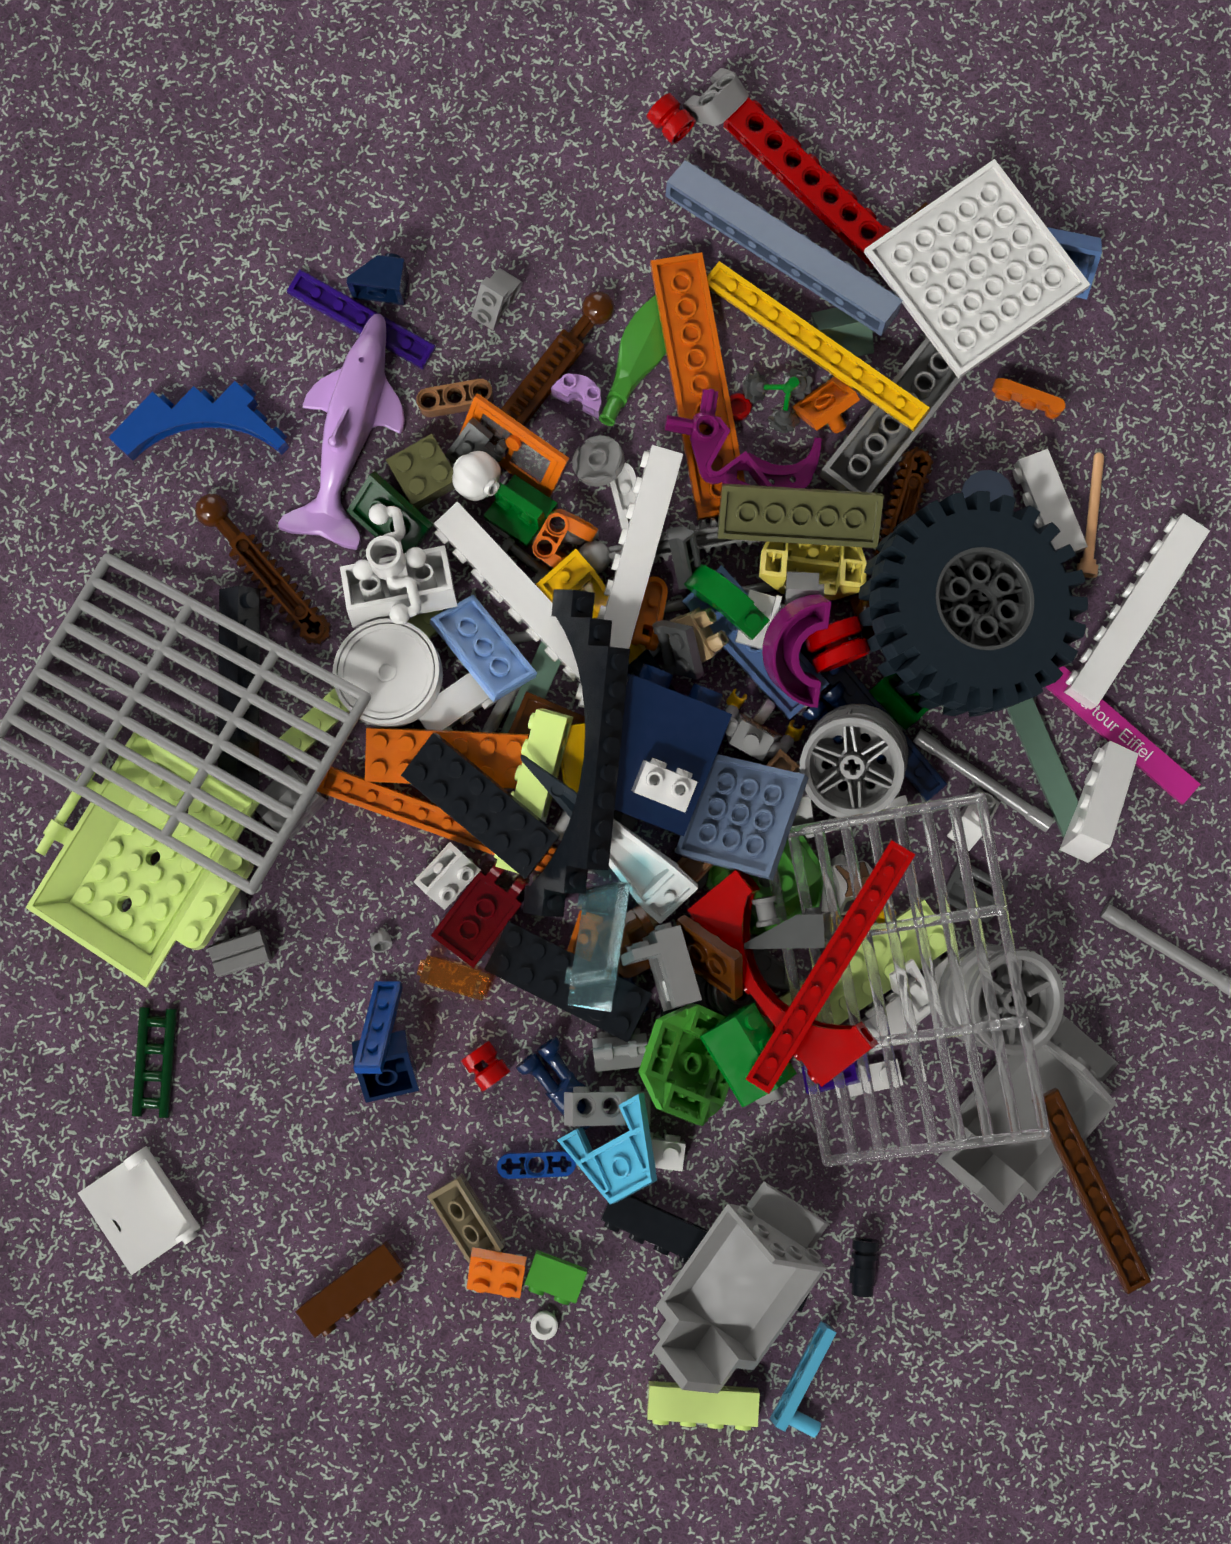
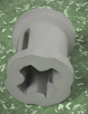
M776 896L752 899V904L756 907L758 917L756 927L781 923L775 911L774 901H776Z

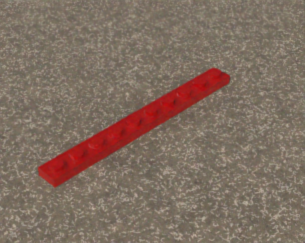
M890 841L747 1075V1081L770 1094L916 854L895 841Z

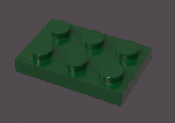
M375 471L369 474L347 509V512L376 538L390 532H395L392 517H389L388 521L382 525L373 523L369 518L370 508L375 504H383L386 507H398L402 512L405 525V536L401 540L403 553H407L412 547H419L434 525Z

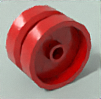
M858 616L828 624V629L818 630L809 635L804 641L808 652L814 653L825 650L812 660L817 674L839 668L869 654L871 650L866 638H857L849 641V639L857 636L863 629Z

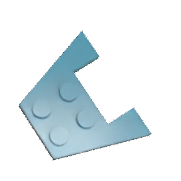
M644 1093L637 1094L618 1105L630 1131L594 1151L583 1127L575 1129L557 1140L609 1204L617 1203L657 1181Z

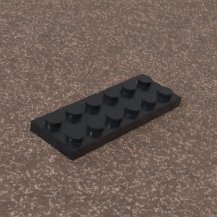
M433 733L401 774L403 778L525 879L530 876L560 837L556 831L437 733Z
M509 921L484 969L627 1043L631 1041L653 996V993Z

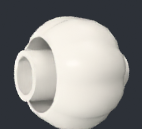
M483 451L470 452L456 460L453 467V486L460 495L471 501H479L493 496L497 493L500 486L501 468L498 462L488 453Z

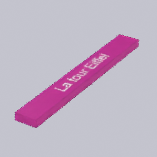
M1064 666L1060 667L1059 669L1063 675L1055 683L1046 686V688L1108 742L1112 741L1138 753L1135 765L1181 805L1184 804L1201 784L1103 699H1101L1098 706L1090 710L1064 693L1068 687L1065 681L1071 672Z

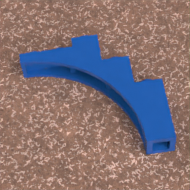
M236 381L216 401L205 389L200 392L193 386L175 406L163 394L158 397L152 391L108 437L133 461L143 451L160 440L179 432L199 428H224L246 433L267 443L281 455L289 448L285 441L287 436L276 426L271 429L266 424L268 419L258 409L253 412L258 406L254 399L255 392L245 383L241 387Z

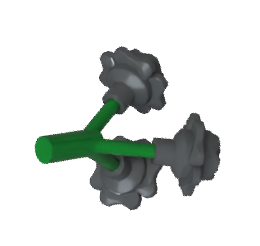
M792 368L790 373L783 375L784 384H768V382H765L764 375H760L759 371H754L752 374L746 375V380L742 384L743 393L746 399H750V402L755 404L758 400H764V393L768 392V390H783L785 393L784 405L780 410H774L773 414L768 416V421L771 428L784 434L794 431V428L800 424V420L797 419L798 415L791 413V408L789 407L790 398L804 399L805 393H811L813 378L812 376H807L808 371L806 369L798 370Z

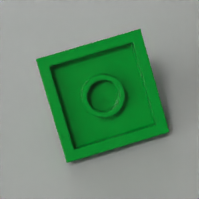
M514 474L506 486L501 482L499 483V489L495 494L496 500L485 513L484 519L528 548L540 532L548 515L557 509L558 503Z

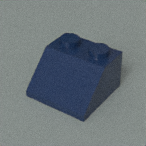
M386 253L385 256H375L349 275L346 283L354 299L404 305L409 274L404 258L397 254Z

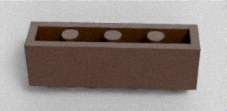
M385 1241L302 1304L295 1312L314 1338L320 1334L326 1337L337 1328L335 1322L342 1317L348 1320L359 1311L357 1306L364 1300L370 1303L381 1294L379 1289L388 1283L391 1287L403 1277L401 1272L405 1269V1265L388 1242Z

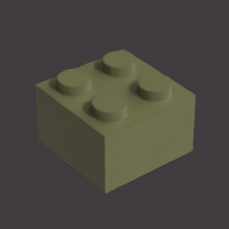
M433 434L426 436L386 459L391 472L409 503L417 510L455 489L452 482L453 469Z

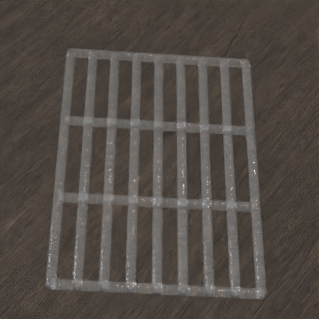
M983 792L791 827L788 841L802 913L805 912V908L812 907L799 836L814 834L827 905L831 916V936L834 935L842 919L825 831L841 829L853 898L855 900L863 885L852 826L867 824L876 866L884 853L878 822L894 819L898 843L911 851L905 817L921 814L940 914L924 916L914 861L912 860L904 874L913 918L897 921L891 895L883 908L886 923L874 924L862 942L880 1035L879 1037H874L879 1043L874 1048L882 1047L900 1146L884 1147L866 1053L857 1060L874 1150L858 1152L844 1074L841 1072L833 1080L847 1153L832 1155L819 1084L814 1083L807 1074L808 1069L804 1065L822 1164L826 1167L1044 1140L1051 1136L986 794ZM974 804L977 806L995 905L983 907L978 906L960 807ZM949 809L967 909L952 912L932 813ZM777 867L773 881L769 880L772 896H776V901H774L776 916L782 923L788 919ZM998 916L1016 1017L1000 1019L981 918ZM970 920L989 1019L988 1021L972 1023L954 929L955 922ZM943 926L961 1025L945 1027L926 927ZM915 929L934 1027L933 1029L920 1031L917 1029L899 934L900 931ZM888 934L906 1033L892 1035L890 1033L872 936ZM796 948L782 949L791 1000L793 1002L800 990V983L793 951ZM809 948L812 969L821 956L820 948ZM849 963L841 979L850 1025H856L861 1020ZM828 998L821 1009L822 1022L834 1024L830 999ZM1019 1028L1038 1129L1021 1130L1002 1030ZM991 1032L1010 1129L1008 1133H993L975 1034ZM964 1037L982 1136L966 1138L947 1038ZM936 1040L955 1137L953 1140H938L920 1042ZM909 1044L928 1143L911 1144L893 1049L895 1045Z

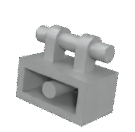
M636 1028L631 1041H628V1043L606 1031L597 1032V1038H592L595 1072L640 1067L646 1050L645 1046L647 1045L646 1032L640 1033V1028Z

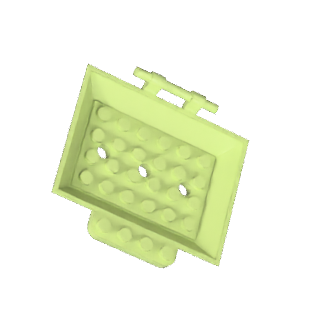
M133 732L125 745L191 783L198 771L197 767ZM120 755L111 768L113 771L174 806H177L185 793ZM209 774L200 788L249 817H252L260 804ZM94 775L92 776L86 787L158 829L162 830L170 818L169 815L109 780L104 779L103 783L100 784L93 780ZM72 791L54 820L51 819L43 832L45 836L35 850L45 856L54 840L64 845L27 904L26 909L148 988L176 941L193 950H200L209 943L241 889L92 802L88 805L74 830L64 826L82 797ZM195 798L188 808V814L236 842L245 829L241 824ZM181 822L172 834V837L246 880L253 870L254 864ZM155 852H159V862L152 865L150 861L151 856ZM127 898H130L132 905L128 911L124 912L122 904Z

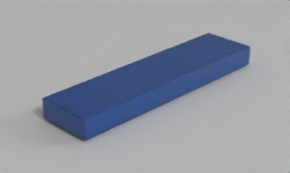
M375 981L353 1066L355 1073L382 1074L403 989L401 981Z

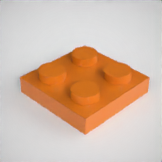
M473 1247L467 1289L479 1293L497 1294L507 1298H520L527 1257Z

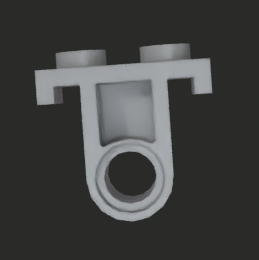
M499 268L490 279L486 277L481 282L471 317L480 324L494 330L499 324L498 319L520 292L523 282Z

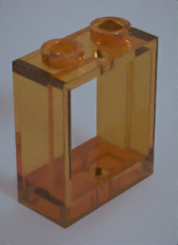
M427 955L426 960L421 959L417 970V975L421 976L419 981L421 983L481 1001L486 1000L493 976L489 972L432 955Z

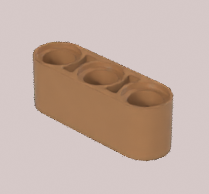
M474 379L422 389L416 397V402L423 416L438 417L469 411L474 394L479 389L488 391L485 399L491 403L493 402L494 394L492 386L487 380ZM454 393H458L462 396V399L458 403H451L448 401L449 397ZM427 398L436 400L435 405L431 408H426L422 404Z

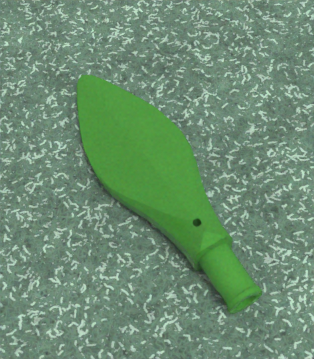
M656 295L635 313L620 340L615 377L607 395V403L602 414L599 416V420L607 426L615 424L621 408L625 406L634 389L660 363L666 353Z

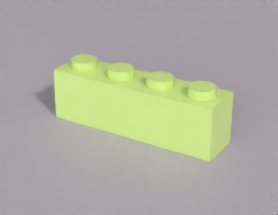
M649 1381L647 1420H652V1423L656 1425H668L669 1421L680 1422V1425L684 1427H695L696 1423L707 1424V1427L713 1429H722L724 1425H734L737 1430L748 1431L751 1430V1427H758L760 1392L758 1388L723 1386L719 1393L682 1390L674 1382Z

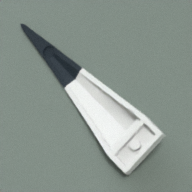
M521 755V761L571 818L577 792L525 755ZM613 819L609 866L643 910L661 924L698 889V884L679 868L676 862Z

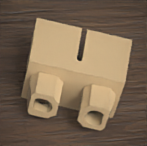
M698 607L687 614L679 615L670 620L671 622L693 626L701 663L715 656L729 642L723 630L713 634L709 625L713 624L717 619L712 608L701 610Z

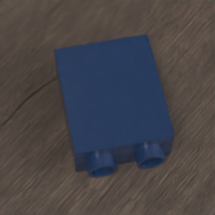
M643 663L638 677L629 673L627 675L614 810L684 836L732 714L719 709L723 694L693 684L689 696H685L669 689L674 675ZM652 758L667 763L666 769L676 772L677 768L693 774L691 779L697 781V785L686 812L631 791L643 760L650 762Z

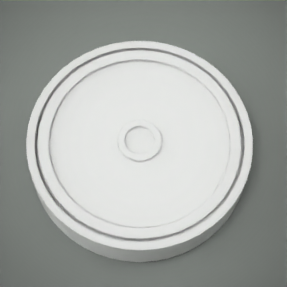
M390 618L367 622L356 628L345 638L336 653L333 674L370 693L371 700L359 720L375 727L397 728L416 721L432 707L442 686L443 667L437 649L423 631L411 623L407 622L399 625L393 623ZM335 687L340 701L351 712L358 699Z

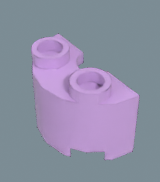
M568 373L563 375L552 386V397L567 404L573 400H578L583 405V412L599 419L602 410L600 389L591 379L583 375Z

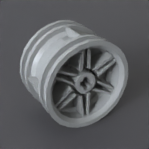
M866 704L844 705L825 714L811 731L800 758V773L805 774L809 778L805 787L809 798L823 811L842 819L858 820L871 817L883 811L899 793L908 764L909 749L906 737L899 724L889 714L879 708ZM861 734H869L871 740L869 742L860 738ZM839 735L843 737L844 741L842 744H835L833 738ZM879 755H884L887 762L880 764L876 758ZM851 759L854 760L855 764H858L857 769H853L852 765L849 764ZM826 761L832 764V767L826 769L822 766V762ZM868 780L876 785L874 788L869 789L865 785V781ZM842 781L848 783V789L845 791H841L838 788V784Z

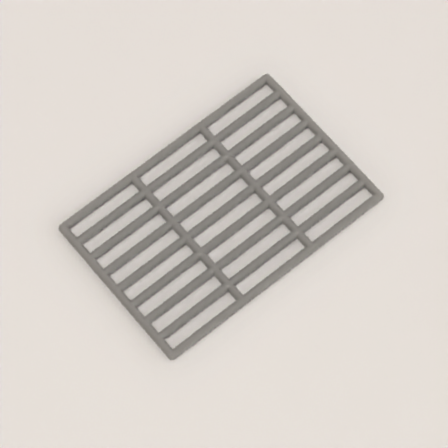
M105 553L0 722V749L237 888L253 895L257 892L371 700V695L365 690L118 557ZM109 566L182 604L183 607L176 619L103 580L102 577ZM97 588L167 626L169 630L162 642L88 602L94 590ZM84 611L155 650L148 665L74 625L80 613ZM195 611L269 651L262 665L185 625L191 613ZM69 633L141 673L134 688L61 648L60 646L67 634ZM181 634L255 674L248 688H244L171 648L177 636ZM53 657L59 658L125 695L127 699L120 711L47 671L46 668ZM167 657L240 697L241 700L235 710L231 712L157 671L163 659ZM280 657L358 699L351 712H345L272 672L271 670L278 658ZM41 679L112 719L113 722L106 734L33 694L32 691L38 681ZM153 680L227 721L220 735H216L143 694L149 682ZM266 680L343 722L336 737L257 695L264 681ZM28 702L99 743L92 757L85 755L19 717L18 714L24 704ZM137 703L212 744L213 746L206 758L199 757L130 718L129 715ZM250 704L329 746L323 759L320 761L244 719L243 716ZM11 725L83 765L85 768L78 780L72 779L5 740L4 737ZM122 727L130 729L197 767L198 771L191 783L116 741L115 738ZM238 727L315 770L308 784L300 782L229 742L235 729ZM110 749L185 792L177 806L172 805L101 764L108 750ZM222 751L301 794L293 809L215 766L214 764ZM94 773L169 815L170 818L162 830L158 829L86 787ZM208 774L285 817L286 821L279 833L200 789ZM193 799L199 800L272 842L266 855L263 857L186 813ZM180 822L256 865L258 868L251 880L244 879L172 837Z

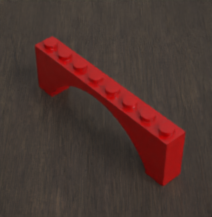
M735 870L687 911L691 914V920L698 922L701 927L718 936L723 942L737 949L743 955V990L753 996L757 1002L758 1010L765 1017L768 1016L774 1024L773 1029L775 1031L789 1006L766 983L757 966L753 950L744 949V943L751 940L752 899H754L755 893L760 888L749 874ZM814 1020L793 1056L798 1061H802L806 1066L810 1079L822 1087L879 1043L862 1021L856 1025H837Z

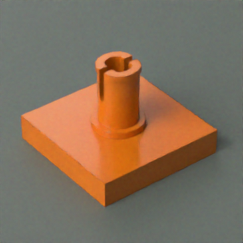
M834 376L793 405L792 408L798 417L816 431L828 423L832 432L839 433L847 427L841 413L860 401V398L856 391Z

